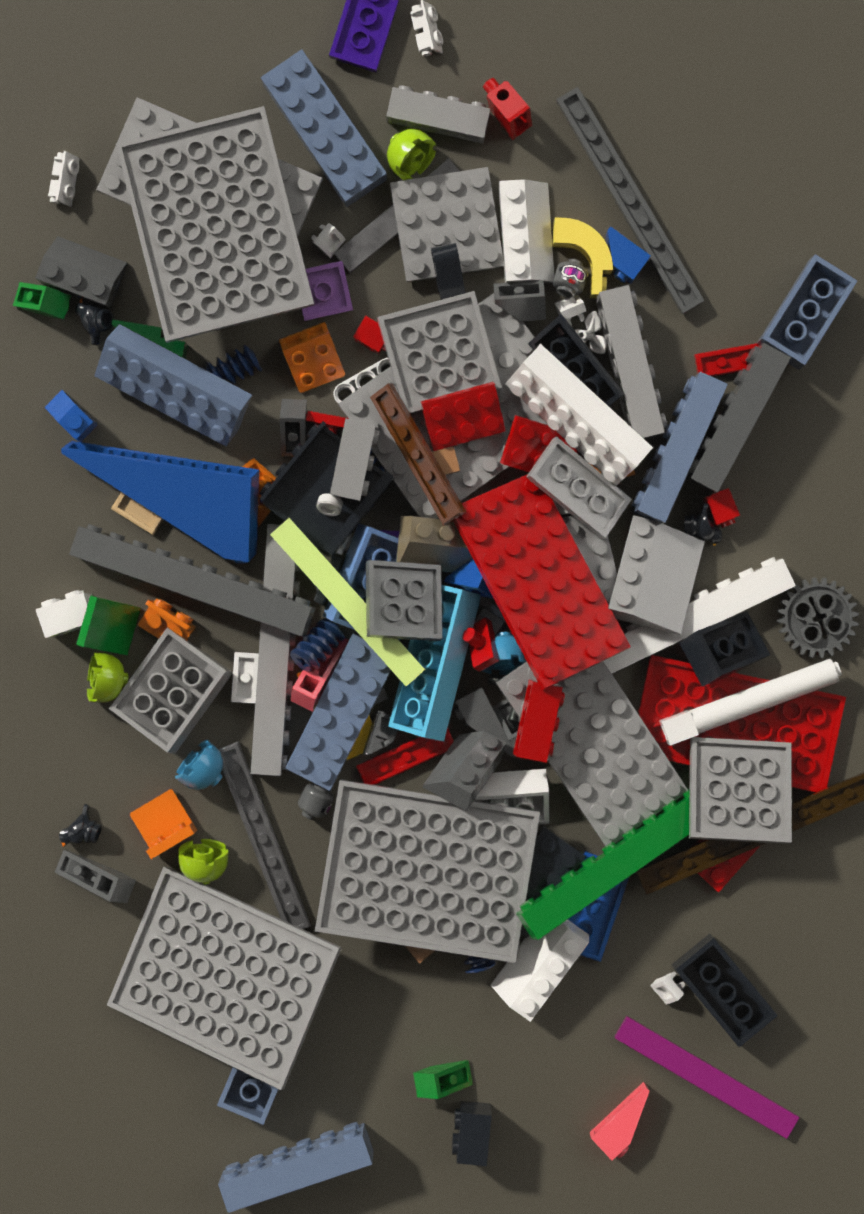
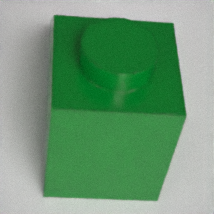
M20 282L13 306L48 317L64 319L69 309L71 295L47 286Z
M469 1060L429 1066L413 1073L417 1098L440 1099L473 1085Z

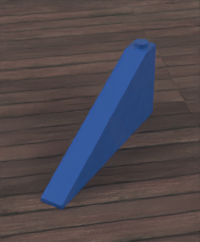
M71 441L61 448L63 455L223 558L243 564L249 562L257 554L258 469Z

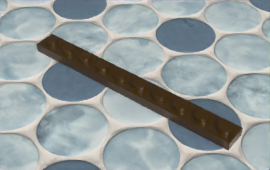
M864 772L793 802L792 832L864 801ZM705 840L640 868L636 873L647 895L765 843Z

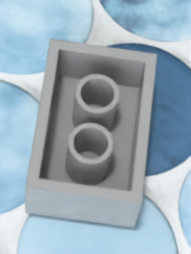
M345 419L330 491L331 495L359 501L361 496L367 495L369 481H365L366 470L372 471L375 457L370 456L371 446L377 447L380 431L375 430L376 425Z

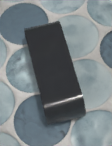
M456 243L431 248L440 300L465 294Z

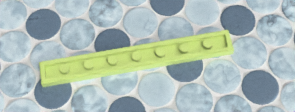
M290 518L270 534L405 686H408L425 670L398 639L367 637L366 603Z

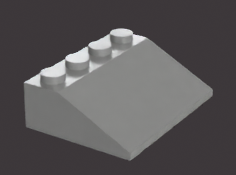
M633 515L608 609L612 610L615 618L618 620L681 636L705 541L658 521Z
M167 627L109 709L164 751L175 754L233 672Z

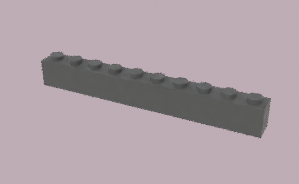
M88 524L87 528L78 526L69 555L299 636H305L308 633L316 610L315 607L310 606V600L296 596L295 600L286 597L287 592L273 588L272 592L263 589L264 585L252 580L249 581V584L241 582L238 575L226 572L225 576L218 574L215 567L203 564L202 568L193 565L194 560L180 556L179 560L170 557L171 552L157 548L156 552L147 549L148 544L134 540L133 544L124 541L125 536L111 532L110 536L101 533L103 528Z

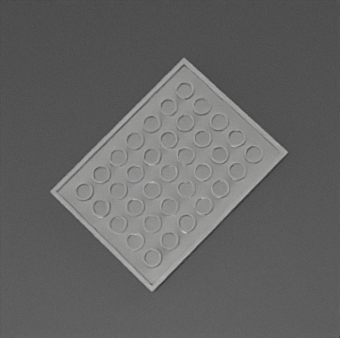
M264 106L116 143L167 343L315 305Z
M494 293L480 302L478 306L502 386L501 389L496 391L506 431L451 446L455 449L460 472L445 476L460 501L509 467L501 464L500 460L515 415L547 424L519 396L514 395L506 385V382L521 364L534 352L528 345L534 336L523 321L518 320L495 304ZM390 366L338 403V406L348 419L376 425L375 430L380 431L377 447L371 446V452L384 470L394 476L393 482L418 517L437 519L438 516L370 399L372 395L388 383H392L397 391ZM423 411L410 414L430 450L434 452L431 448Z
M339 780L315 932L516 963L522 926L516 913L521 910L520 905L526 901L540 812L473 801L469 809L465 811L438 795Z
M163 867L107 1006L279 1090H283L342 947L215 888L194 882L174 869Z

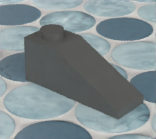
M482 687L455 700L457 706L453 709L460 721L465 719L466 723L477 732L486 731L507 742L504 752L511 757L515 756L513 754L514 749Z
M65 849L55 870L56 874L109 902L127 903L136 882L135 879L118 870Z

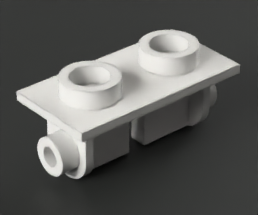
M422 0L421 5L413 6L410 12L414 30L423 29L424 31L415 35L418 50L422 53L423 57L432 55L431 50L442 54L441 45H443V37L436 24L438 20L437 11L434 6Z
M64 151V153L58 152L57 157H54L52 175L59 176V180H51L48 194L49 202L54 204L61 202L72 207L76 178L79 172V157L67 151Z

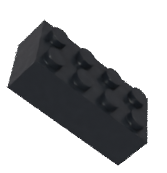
M544 824L536 835L526 901L531 898L536 900L542 895L540 892L545 887L551 884L556 886L562 882L561 877L571 870L576 871L586 857L583 852ZM522 924L520 933L528 938L530 935Z
M710 933L672 964L675 971L739 1048L778 1016Z

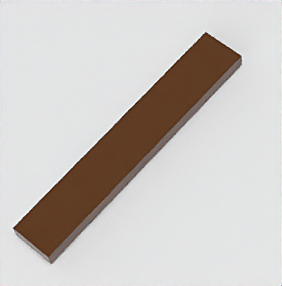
M392 383L386 384L372 395L370 399L443 526H447L466 513V510Z

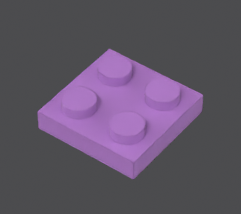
M342 261L306 269L315 305L302 308L304 321L353 310Z

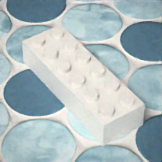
M541 344L506 382V385L514 395L519 396L534 413H537L547 422L551 429L557 431L571 447H574L581 453L588 463L594 465L603 474L605 479L612 482L615 486L632 472L653 448Z

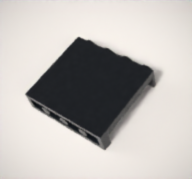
M322 421L319 426L315 424L306 435L309 439L304 445L299 443L291 453V456H293L292 460L288 464L283 463L275 473L278 477L272 484L268 482L259 494L261 495L260 503L284 522L290 518L314 546L332 558L393 483L394 476L388 471L383 472L373 464L372 471L366 470L365 481H369L366 496H361L360 501L337 496L343 502L341 513L337 516H327L319 512L316 507L320 495L330 494L341 438L328 429L326 423Z

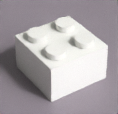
M76 590L65 594L66 599L64 600L53 598L41 602L42 607L35 610L45 638H55L81 629L89 598L93 596L92 593Z

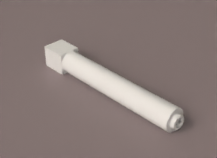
M827 659L692 710H686L659 720L667 744L673 745L695 737L702 732L839 682V676H842L841 669L837 662Z

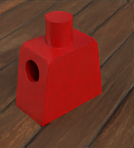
M491 78L485 82L483 89L487 92L488 107L510 138L514 140L532 126L530 107L508 81L499 84L495 78Z

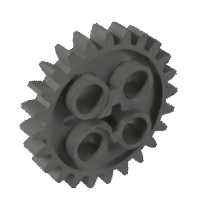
M816 577L811 578V585H809L806 579L802 580V588L795 584L796 586L793 587L794 593L785 592L789 598L788 601L780 600V603L785 607L784 609L777 610L779 614L783 615V618L776 620V622L784 624L779 633H787L783 641L788 642L792 640L790 648L795 649L799 646L800 655H803L808 650V656L811 658L814 657L816 651L819 658H824L825 651L829 656H833V648L842 651L840 643L850 644L847 635L856 634L851 630V626H858L859 623L852 621V617L858 616L859 613L852 612L851 608L855 607L857 603L848 602L852 594L843 595L844 586L835 589L836 581H832L827 585V578H822L820 584H818ZM823 595H827L830 598V605L826 609L822 608L819 603ZM809 597H812V598H813V604H814L815 610L813 609V606H812L811 603L809 602ZM800 603L807 607V613L804 617H799L796 613V607ZM816 613L822 614L823 618H820L819 622L813 621ZM832 618L839 622V628L835 632L830 631L828 628V623ZM820 625L822 626V629H823L824 632L826 633V636H827V637H826L825 639L822 637V631H821ZM808 627L814 628L816 632L815 638L811 641L805 637V630Z

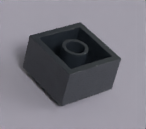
M461 1101L460 1108H455L454 1130H458V1133H453L452 1155H456L457 1164L487 1166L492 1117L490 1103Z

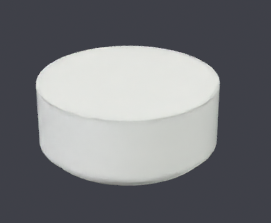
M322 494L318 498L316 507L324 515L337 516L341 513L343 502L335 495Z

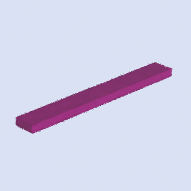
M627 1015L614 1036L615 1039L786 1139L799 1119V1116Z

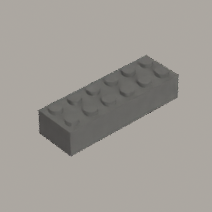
M765 343L758 347L755 346L750 350L745 360L748 362L746 369L743 368L737 374L733 382L737 385L734 391L728 392L721 404V406L725 407L724 410L713 418L709 426L713 430L709 436H704L698 449L701 452L697 459L694 458L686 479L711 492L719 491L791 357Z

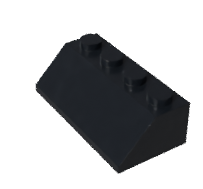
M562 314L528 343L533 351L540 344L544 346L609 407L624 395L623 391Z

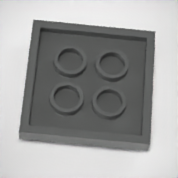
M368 560L366 562L367 637L428 641L442 640L441 565Z

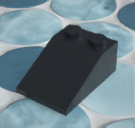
M748 611L700 629L679 642L702 687L770 656Z

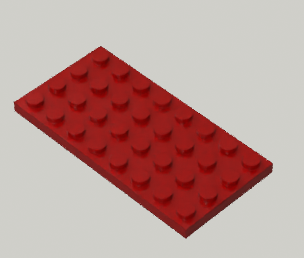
M527 475L463 502L462 505L466 513L453 522L543 691L628 650L631 646L612 610L608 609L609 605L552 498L526 478Z
M650 655L638 715L669 761L690 765L691 738L673 745L667 744L659 720L686 710H692L770 680L733 673L702 687L690 663ZM816 690L702 732L695 737L791 743L792 787L818 792L827 788L846 697Z

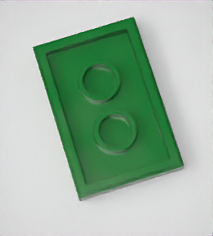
M90 596L76 645L128 655L141 607Z

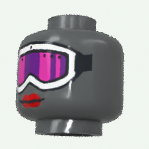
M569 259L559 263L553 279V286L556 292L566 298H574L575 295L581 294L588 278V271L583 267V263L576 259Z
M315 783L307 784L298 800V806L302 810L301 814L310 820L326 817L335 799L331 793L332 789L329 791Z

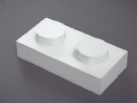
M234 653L231 702L255 703L259 653Z

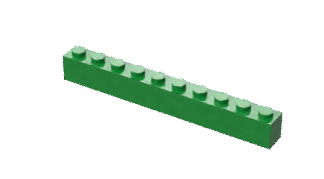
M690 788L682 794L683 798L677 802L672 800L663 806V812L657 816L651 814L642 821L644 825L637 830L631 828L622 834L624 839L618 843L613 841L603 847L601 855L596 858L593 855L581 863L583 867L578 871L571 870L561 877L562 882L556 886L551 884L541 890L540 893L542 895L536 900L531 898L520 905L521 910L516 915L531 938L539 940L688 836Z

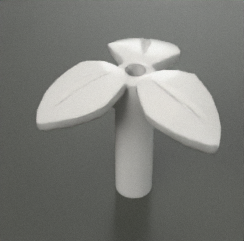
M593 311L585 319L587 330L575 329V332L584 343L590 340V349L594 353L604 354L607 348L606 340L603 336L595 335V332L602 328L601 317L596 311Z

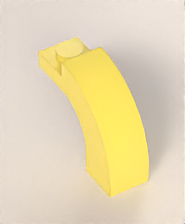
M555 217L552 247L572 248L578 250L587 258L591 268L590 298H597L599 292L606 291L607 277H602L603 274H611L613 271L612 256L608 245L602 236L588 224L571 218Z

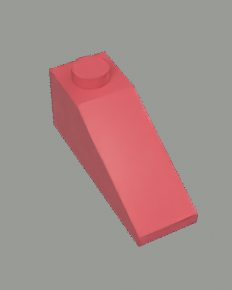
M345 638L343 641H338L339 646L337 648L331 647L333 653L331 655L325 654L326 661H318L320 663L319 669L310 667V672L302 671L292 688V702L313 712L349 639Z
M645 1082L640 1084L589 1132L591 1139L611 1160L616 1157H622L629 1149L628 1145L631 1143L650 1092Z

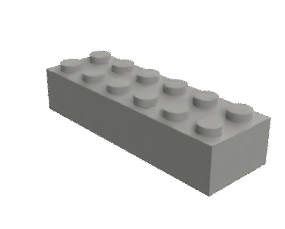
M627 285L599 292L595 301L602 321V330L607 343L614 380L624 393L619 399L624 421L644 440L658 438L665 433L664 428H667L665 414H660L658 404L661 403L659 390L654 389L652 379H655L653 365H648L647 355H649L647 340H642L641 337L643 322L640 315L636 316L635 306L638 304L635 291H630V287Z

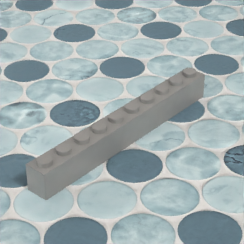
M268 524L263 589L272 592L273 588L287 592L286 597L294 600V596H299L300 582L296 581V571L300 572L301 569L270 535L280 525ZM262 622L260 628L251 774L281 776L283 770H287L285 767L288 763V755H284V745H289L290 731L285 730L286 720L290 721L291 706L287 705L288 696H291L293 681H289V671H294L295 662L290 654L291 646L296 645V634Z

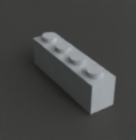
M408 86L392 88L386 115L387 123L484 143L490 116V108H486L485 104L480 102L467 104L463 103L460 98L448 96L447 99L437 97L438 94L430 91H423V94L413 92V89Z

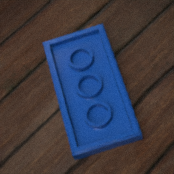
M584 851V854L586 856L584 860L593 855L595 856V858L598 857V855ZM629 877L568 919L589 934V943L580 954L581 956L601 962Z

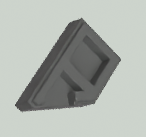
M379 710L375 712L362 755H370L394 742L398 729L388 726L390 714Z

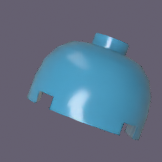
M510 632L497 633L495 644L499 661L482 671L492 674V670H500L499 675H508L527 662L514 636Z
M204 740L198 745L201 748L199 751L194 752L192 750L176 771L179 775L175 776V779L187 788L202 790L209 785L214 787L222 778L220 772L223 768V757L221 752L208 740Z

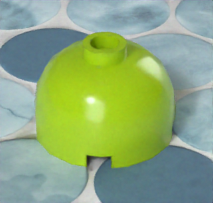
M407 129L395 134L391 138L387 150V160L390 168L402 180L414 179L411 175L418 171V174L423 173L431 164L436 153L433 150V145L436 146V142L427 134L417 129Z
M94 652L95 656L91 657L87 681H90L92 689H87V697L89 702H109L116 699L122 687H125L128 683V673H124L122 663L115 656Z
M201 839L202 844H193V840L188 841L178 849L179 865L183 875L194 882L205 885L221 877L228 865V849L226 850V845L212 839Z

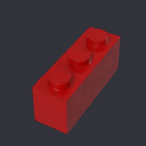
M528 680L513 750L515 756L546 763L548 757L552 756L554 750V742H551L553 732H557L560 721L559 717H557L558 708L563 706L565 692H562L563 687L553 685L542 691L536 680Z

